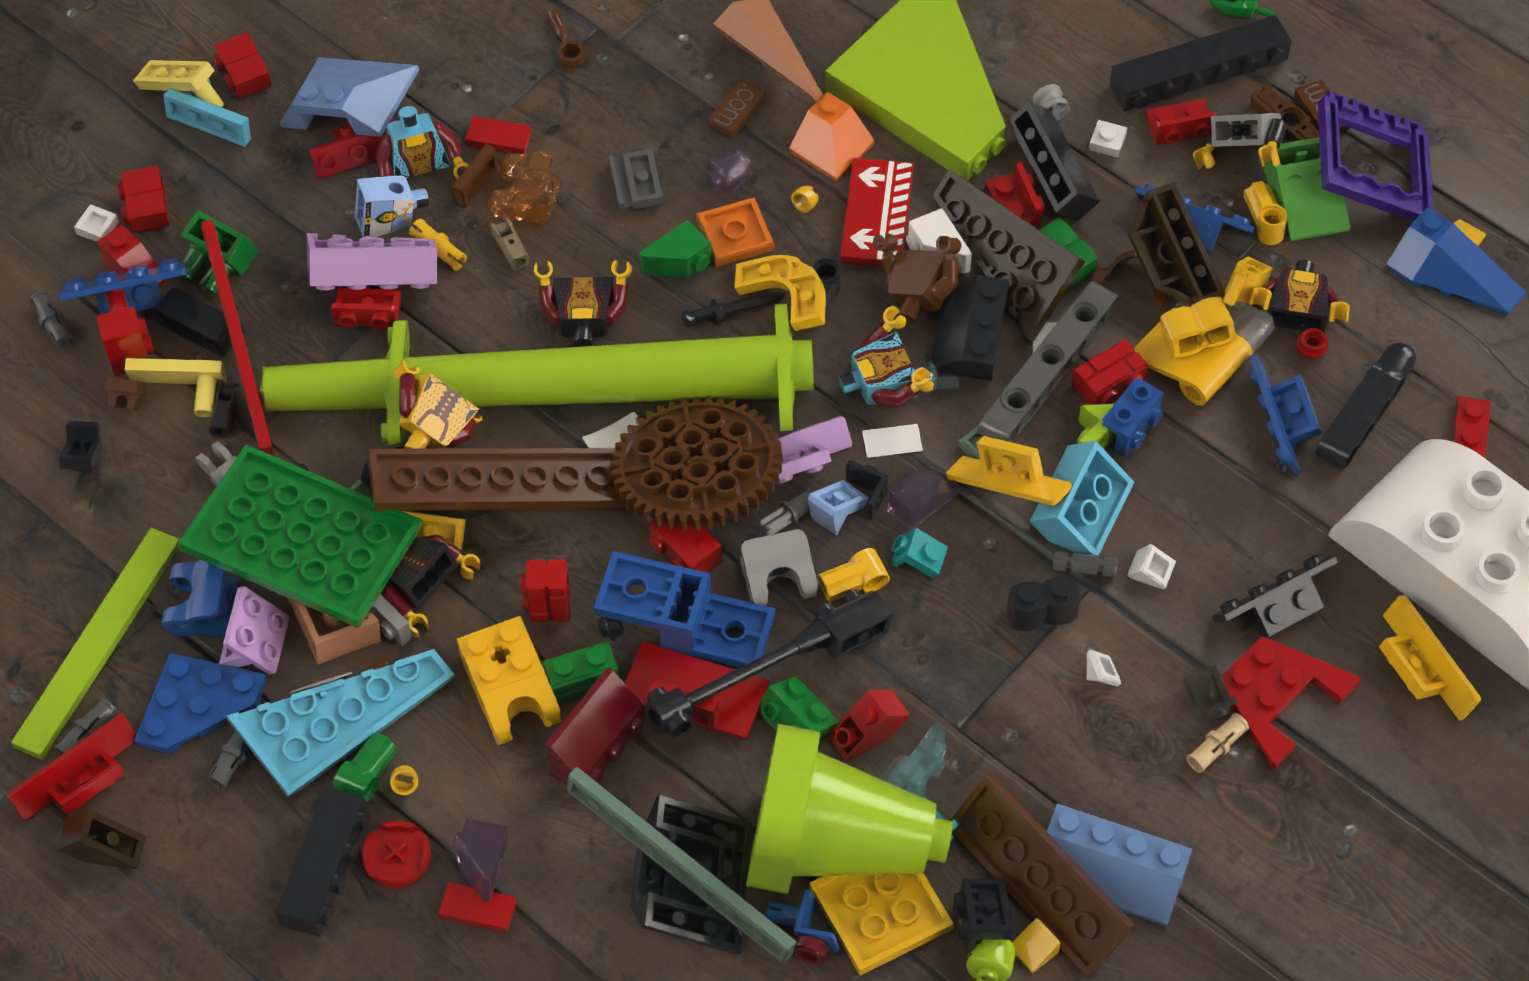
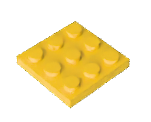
M924 873L822 876L809 883V889L812 890L815 900L859 976L954 928L953 921Z

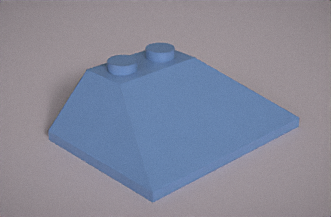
M318 57L279 124L282 128L306 130L315 115L347 118L356 134L381 137L420 69L418 65Z

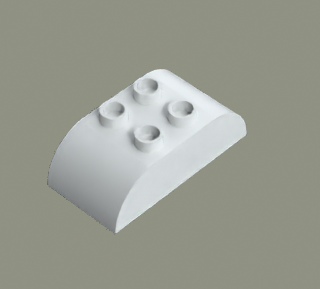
M1442 439L1423 441L1413 448L1333 526L1328 536L1529 690V491L1468 447Z

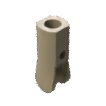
M506 217L502 223L497 225L494 223L489 224L492 236L501 248L512 270L517 271L527 267L530 263V257L510 219Z

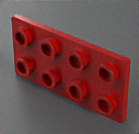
M642 642L625 685L641 701L645 709V704L649 702L647 700L648 694L657 687L663 686L667 692L678 688L685 694H688L735 669L648 642ZM752 676L693 706L692 719L694 725L747 740L758 714L760 701L768 689L769 681Z

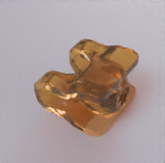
M539 151L528 154H506L503 156L499 165L501 175L509 182L515 184L507 189L494 190L490 193L486 208L492 216L503 220L508 217L510 220L539 226L549 221L561 186L560 177L557 174L549 173L553 161L550 153Z

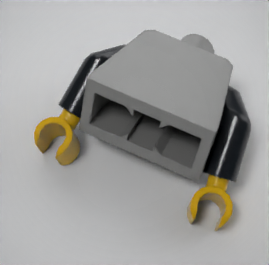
M1280 113L1211 116L1212 131L1206 138L1204 147L1197 149L1193 153L1198 169L1204 164L1209 169L1215 165L1212 152H1216L1221 146L1264 145L1258 150L1262 167L1268 161H1272L1273 166H1278L1280 159L1277 149L1281 146L1286 126L1281 119Z

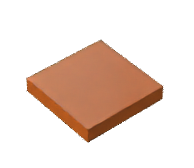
M755 197L696 214V220L701 233L711 242L712 259L716 267L775 251V244Z

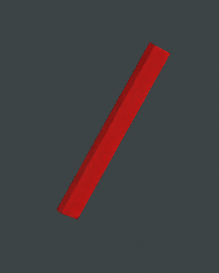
M213 219L203 221L201 227L260 451L275 457Z

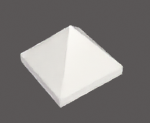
M1089 650L1087 652V680L1117 687L1121 685V680L1110 656Z

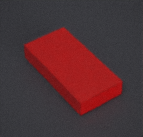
M473 116L465 143L466 146L483 148L488 144L494 147L495 151L525 156L532 135V126Z
M448 882L438 914L440 919L507 934L517 904V898Z

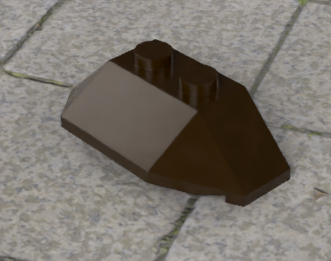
M1175 182L1147 191L1128 232V237L1152 290L1192 305L1206 298L1224 297L1225 290Z

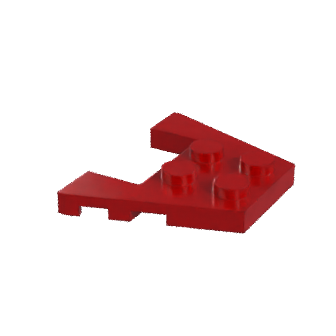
M1262 636L1218 679L1217 686L1233 711L1247 721L1249 731L1251 732L1250 737L1256 746L1261 747L1267 757V763L1275 770L1295 750L1296 744L1271 723L1311 683H1314L1341 704L1360 685L1361 678Z

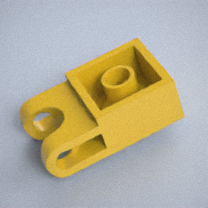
M521 616L457 638L460 658L497 745L513 739L510 731V722L520 712L530 711L538 714L547 727L561 722L559 705Z

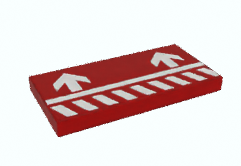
M853 157L840 263L883 267L881 258L884 257V252L875 249L873 245L875 235H882L886 244L885 234H893L898 240V245L893 250V254L896 255L898 250H904L914 163Z

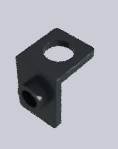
M848 460L846 464V480L874 491L868 503V519L873 520L888 493V475L879 472L873 466L861 465Z

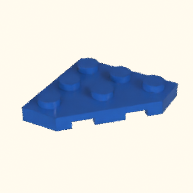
M169 653L134 740L136 746L171 754L179 750L181 744L197 736L202 738L224 727V722L228 721L227 715L236 712L240 714L257 708L267 683L266 675Z

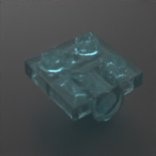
M934 722L911 756L897 755L880 779L923 797L927 791L926 783L931 776L937 778L945 766L946 760L943 759V756L948 747L945 744L946 729Z

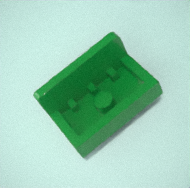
M796 676L769 686L760 701L758 713L775 731H777L779 723L819 731L820 737L829 734L839 723L829 709Z

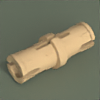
M1233 713L1216 731L1211 730L1206 734V740L1191 754L1187 755L1188 764L1198 773L1204 772L1217 757L1226 755L1231 749L1230 745L1244 732L1249 730L1247 721L1238 713Z

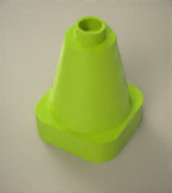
M778 723L763 790L746 887L788 894L792 877L923 874L927 860L940 863L946 862L953 821L935 818L936 803L818 752L819 731Z

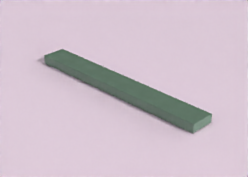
M576 767L569 774L567 792L781 963L785 964L792 956L797 941L581 769Z

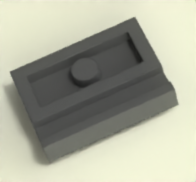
M652 149L623 153L622 157L616 158L613 155L609 156L619 212L624 211V208L628 207L638 209L663 205V195Z

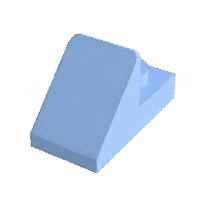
M841 480L810 493L808 497L810 515L815 522L832 534L837 535L847 515L864 508L869 497L845 480Z

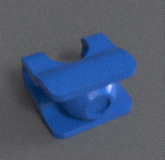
M202 560L176 563L171 568L169 580L175 588L183 592H191V595L181 605L168 607L163 612L161 626L165 631L175 636L225 637L240 583L233 576H225V570Z

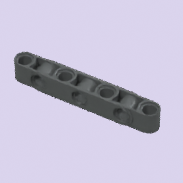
M1092 280L985 414L978 426L977 434L982 437L987 436L1013 443L1112 316L1119 304L1120 296Z

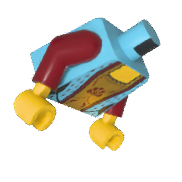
M406 106L399 110L400 120L387 125V135L382 137L375 153L379 177L402 175L410 178L451 166L450 161L453 160L455 164L453 173L456 179H458V168L462 166L467 168L469 166L461 158L463 152L455 134L441 122H432L429 114L423 113L418 115L417 109L413 106Z
M890 306L884 311L883 319L885 323H880L853 352L851 357L852 372L838 376L839 386L843 394L860 389L865 403L868 405L878 404L899 408L911 399L917 398L920 389L923 392H930L934 387V383L928 379L931 373L922 367L914 371L897 332L892 333L891 331L893 328L901 329L906 325V318L902 315H899L893 321L900 311L895 306Z

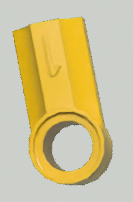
M1263 181L1254 182L1249 188L1244 190V199L1257 226V238L1266 245L1279 244L1285 236L1287 212L1278 204L1270 184H1266Z
M873 548L863 549L853 555L848 563L818 574L821 591L829 602L844 597L846 593L853 589H858L859 591L863 589L864 592L877 591L890 580L883 563Z

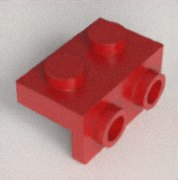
M338 287L336 303H332L331 306L334 325L346 328L373 327L385 329L393 327L394 321L399 320L402 300L401 290H353Z

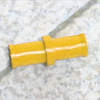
M421 218L413 223L420 230H416L411 226L409 229L411 236L418 239H434L437 246V256L454 271L459 270L463 266L454 257L465 263L467 255L451 244L448 236L444 233H438Z

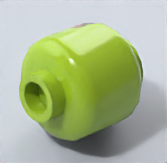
M976 939L974 950L968 953L966 968L968 973L976 981L1008 980L1013 970L1016 955L1015 946L1010 940Z

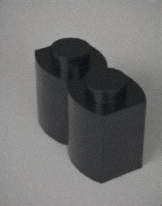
M1057 576L1043 583L1023 582L1009 589L1007 611L1012 629L1028 631L1039 628L1045 623L1062 625L1074 621L1078 617L1081 599L1076 579L1071 576Z

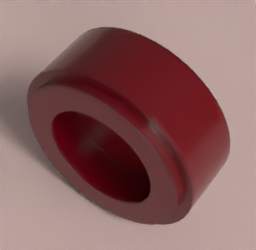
M808 935L795 936L794 940L797 942L793 951L794 956L812 964H820L825 961L829 948L823 941Z

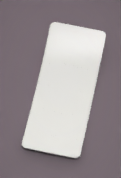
M631 412L619 421L597 432L583 436L582 439L589 448H615V443L621 442L620 434L628 433L627 426H637L636 418L638 416L635 412Z

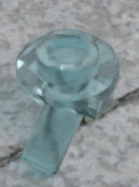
M932 362L918 367L927 369L931 373L928 379L934 383L933 389L925 393L930 394L934 389H959V376L938 377V369L935 368Z

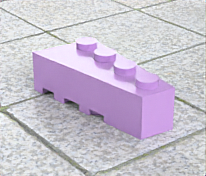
M307 233V270L310 286H316L318 290H332L335 286H348L349 289L361 290L367 288V285H379L382 289L398 288V285L411 284L412 288H428L430 284H437V246L435 240L394 237L390 239V243H384V239L377 236H364V238L359 239V242L346 238V235L333 234L332 238L328 240H318V234Z

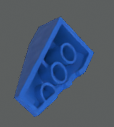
M1428 207L1410 225L1385 267L1412 285L1422 288L1424 284L1440 289V294L1450 297L1452 293L1469 299L1471 304L1508 315L1526 295V291L1454 223Z

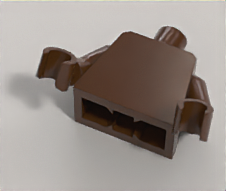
M885 234V244V239L882 235H875L873 245L876 250L884 252V257L881 259L888 294L900 306L898 316H904L906 323H915L920 310H939L946 297L958 285V275L962 268L958 265V259L955 258V254L961 250V241L958 238L939 236L936 241L938 251L898 250L896 255H894L893 250L898 245L897 238L893 234Z

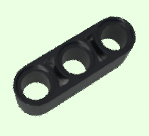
M172 288L152 311L154 319L160 325L218 356L224 357L232 349L224 312L177 288ZM241 325L242 332H243V334H244V333H245V330H244L243 326Z

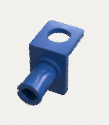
M805 890L802 903L799 906L777 903L775 901L768 903V907L771 910L766 909L765 917L774 924L795 927V936L808 935L822 939L827 942L825 944L828 946L829 952L838 953L840 947L834 933L810 929L817 907L812 890Z

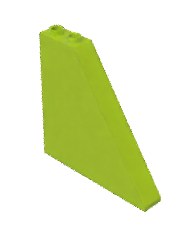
M900 0L825 70L826 91L947 170L950 169L967 181L974 174L981 173L987 161L993 155L997 156L1005 147L1006 125L956 0Z

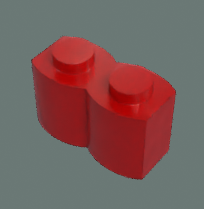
M248 32L214 44L217 54L212 55L218 72L224 70L226 74L222 77L229 93L234 91L238 99L272 86L268 70Z
M155 165L122 172V182L117 183L121 201L125 200L126 203L125 206H121L124 224H130L133 233L170 225L165 188L159 166Z

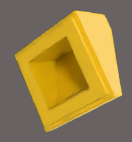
M1038 918L1032 921L1012 942L1016 950L1015 956L1032 974L1057 955L1060 950V941Z

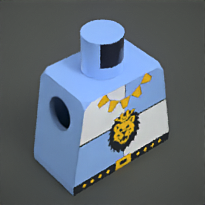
M402 175L357 179L355 219L363 238L364 236L378 237L407 228L412 224L413 209L429 206L426 189L422 188L411 191L406 177Z

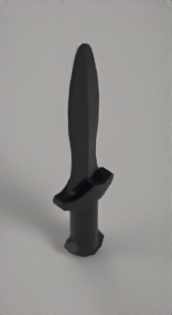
M785 292L757 294L730 303H717L715 299H712L710 302L711 306L692 311L684 310L682 321L688 327H691L696 322L715 318L718 322H724L723 316L731 312L774 302L784 297Z

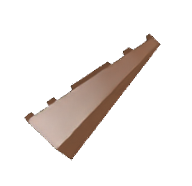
M769 0L732 2L713 23L726 39L759 60L766 69L815 102H818L823 93L818 88L813 75L806 67L805 61L785 30Z

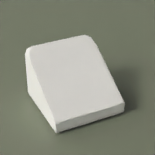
M1149 544L1137 550L1127 576L1133 580L1165 589L1176 561L1152 544Z

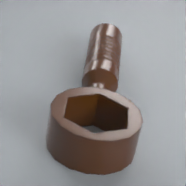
M557 9L549 10L547 17L558 40L563 42L558 48L559 63L569 69L581 66L585 61L583 45L577 41H568L569 34ZM568 51L579 52V55L575 58L564 57Z

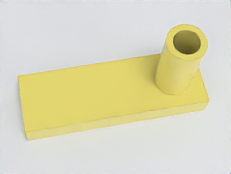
M149 60L133 80L139 90L167 91L171 88L177 91H193L198 99L222 107L224 104L207 81L215 70L206 61Z
M126 358L125 372L132 381L154 384L197 385L194 414L199 417H212L216 385L219 382H224L226 385L227 372L222 361Z

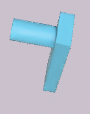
M169 88L163 95L167 118L243 147L251 140L248 117L198 99L193 91L179 92Z

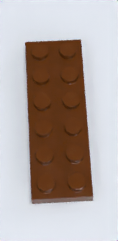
M992 774L983 777L950 821L955 819L959 824L952 831L955 836L995 879H1005L1008 893L1034 920L1038 918L1060 941L1061 950L1087 977L1094 975L1135 926Z

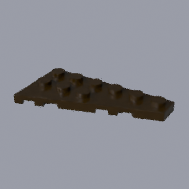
M949 169L933 196L950 221L955 225L965 244L975 255L974 258L984 274L990 277L1009 279L1006 303L1009 307L1008 310L1013 318L1017 319L1022 326V331L1027 339L1034 341L1085 261Z

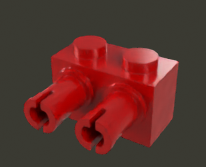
M122 288L106 292L109 313L96 316L101 339L115 377L126 374V358L150 359L149 355L155 354L145 318H138L134 306L128 307Z

